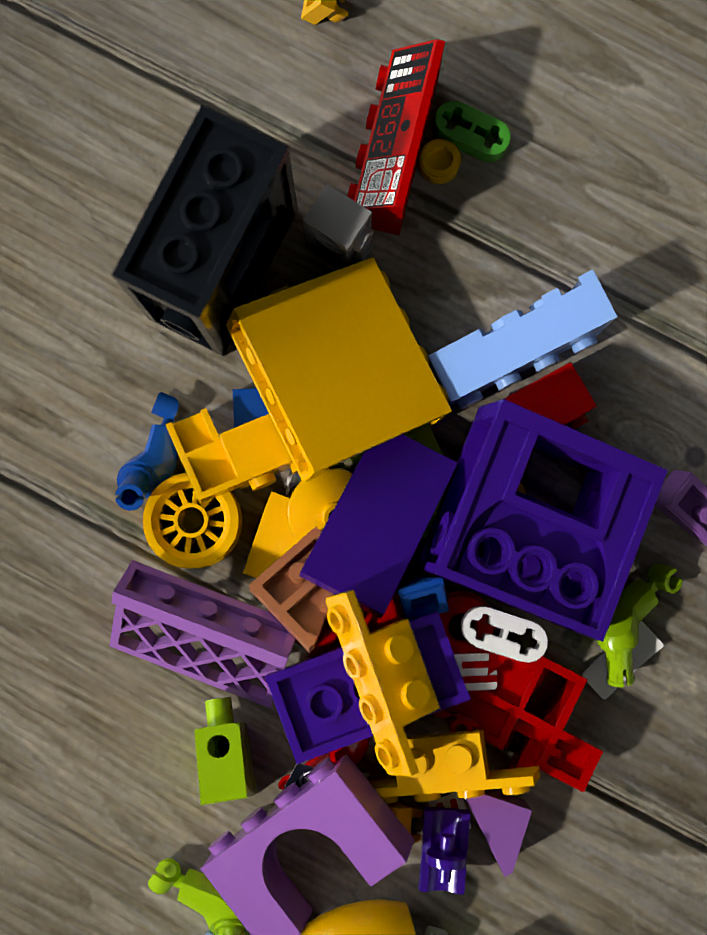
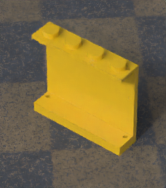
M374 257L233 309L226 324L303 483L319 477L327 468L427 423L433 426L452 412L448 404L449 398L445 388L437 382L429 367L428 355L425 349L418 345L410 330L409 318L406 312L398 306L390 290V281L383 270L380 271Z

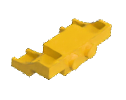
M207 408L172 424L170 422L165 424L200 504L239 487L243 489L251 486L252 491L262 489L277 481L276 474L290 468L293 474L298 473L270 414L220 434V437Z

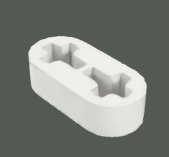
M476 606L469 609L461 620L462 635L470 644L478 648L528 663L537 661L544 655L547 649L548 639L546 632L540 625L532 621L485 606ZM483 614L489 615L488 623L501 628L499 637L484 633L481 639H476V631L470 628L472 619L480 620ZM526 628H530L531 637L537 640L535 648L527 647L524 654L519 653L520 645L507 640L509 631L524 634Z

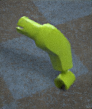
M654 564L649 569L647 575L648 582L637 578L623 588L604 641L597 640V645L605 651L606 682L610 686L625 687L623 676L626 677V684L628 686L634 684L635 675L633 672L632 650L639 642V623L658 604V599L655 595L657 590L671 594L679 591L683 581L672 576L677 571V568L665 564Z
M167 858L160 861L155 869L158 873L153 874L148 881V886L154 893L165 894L173 886L179 888L177 901L203 915L210 931L214 935L249 934L204 873L189 868L186 875L180 874V866L174 859Z

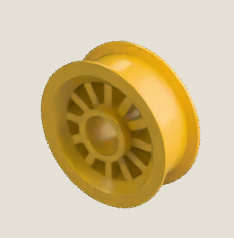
M187 473L174 475L160 483L149 496L144 508L143 530L149 546L158 557L176 567L193 569L214 565L230 554L241 535L242 512L233 492H227L200 505ZM187 490H193L191 503L186 493ZM179 495L182 506L176 504L172 499ZM215 499H217L221 506L208 510ZM167 505L175 511L174 515L164 514ZM192 509L200 510L204 517L202 528L195 533H189L183 525L185 514ZM224 513V522L213 521L212 517ZM163 520L173 521L174 525L164 529ZM212 526L223 528L220 537L211 531ZM178 532L177 536L170 542L167 536ZM205 535L216 542L210 548H208L204 538ZM186 538L185 551H181L178 547ZM195 539L198 542L201 552L193 553Z

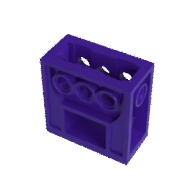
M505 399L480 406L416 568L568 630L603 642L668 470ZM533 449L587 472L572 514L517 491ZM482 542L483 549L482 553L479 556L478 548L480 543Z

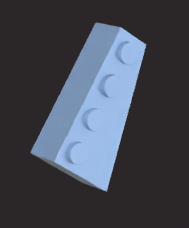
M592 269L578 276V282L569 292L562 295L557 287L542 295L541 299L530 305V312L523 314L522 310H514L490 325L491 331L484 333L483 329H478L429 355V367L437 382L445 388L449 398V406L452 407L458 404L461 410L484 399L481 393L484 390L495 385L499 391L504 390L521 381L522 378L519 373L534 367L537 373L560 361L558 354L571 348L577 354L597 344L598 340L595 336L615 320L617 315L594 270Z

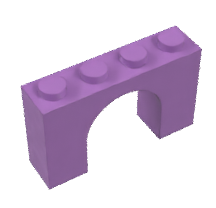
M347 753L334 763L329 758L323 760L307 775L310 779L300 788L295 782L275 797L274 802L276 805L267 811L263 807H259L241 823L243 829L234 835L230 830L226 831L208 847L212 854L200 869L251 935H300L313 911V908L292 883L279 863L276 852L277 836L286 831L309 829L326 835L342 849L370 887L407 862L415 840Z

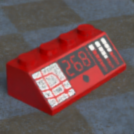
M435 39L394 49L391 53L389 65L381 64L375 89L381 92L379 104L370 105L365 129L370 130L371 135L368 145L360 144L355 169L361 170L358 184L351 183L347 197L372 212L371 229L400 236L439 80L446 41Z

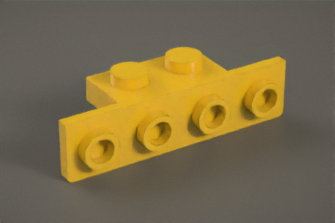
M354 590L327 597L325 600L328 607V622L340 640L344 652V667L348 675L354 680L360 697V712L365 721L370 725L376 741L375 753L377 759L388 775L412 777L419 773L403 726L440 707L408 619L399 620L369 633Z
M483 729L408 736L407 740L419 773L412 777L396 776V778L370 780L369 782L386 804L397 802L398 796L414 795V801L427 802L441 798V793L457 792L458 798L464 799L483 796L486 789L502 788L504 795L527 793L530 791V786H534L540 778V769L538 766L489 770Z

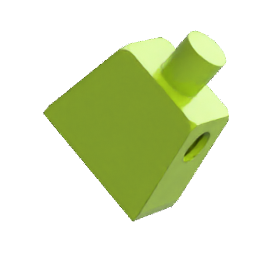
M231 697L206 700L205 708L208 727L195 729L194 732L200 804L225 802L256 795L257 790L247 724L243 722L234 723ZM224 736L230 742V749L225 756L221 755L218 751V742Z

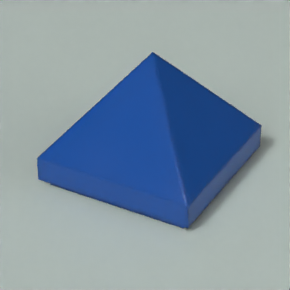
M442 577L415 578L398 590L404 618L408 619V621L436 610L438 614L449 611Z

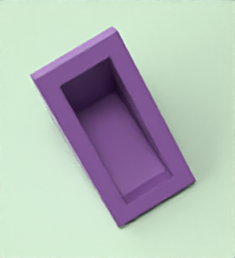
M486 789L483 796L466 798L504 877L514 871L532 810L525 800L511 795H504L502 792L493 789Z

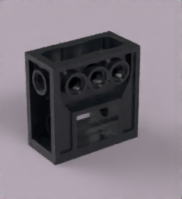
M201 104L111 275L148 320L224 356L232 340L226 324L233 309L252 301L263 280L262 278L265 276L298 212L289 146Z

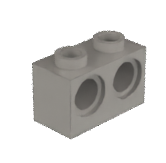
M326 184L303 219L306 247L340 269L366 260L373 247V243L370 242L374 234V230L371 229L372 212Z

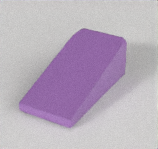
M674 470L663 483L655 507L707 547V486L691 472Z

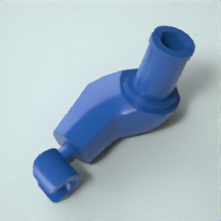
M163 392L158 394L151 413L163 418L161 425H151L145 450L128 460L118 471L116 479L118 488L115 492V495H118L115 500L118 506L124 510L132 511L140 508L144 498L149 497L153 490L160 483L168 479L177 467L178 453L165 425L170 422L173 424L179 408L178 400L173 396Z

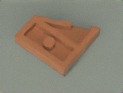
M317 526L249 584V589L255 597L309 653L315 648L327 616L328 607L325 599L335 595L299 576L321 534Z

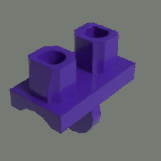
M424 806L418 883L419 892L442 890L464 895L470 824L469 809Z

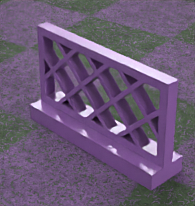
M132 560L113 591L111 603L115 604L116 608L109 646L271 708L273 698L265 675L286 667L296 640L293 635L270 612ZM157 624L166 635L157 637L149 626ZM134 630L143 641L124 635V632ZM199 640L207 651L198 653L190 642ZM176 646L183 656L180 657L170 653L167 647ZM241 656L249 667L238 668L231 658ZM217 662L224 672L210 668L207 663ZM259 678L267 690L251 684L248 679Z

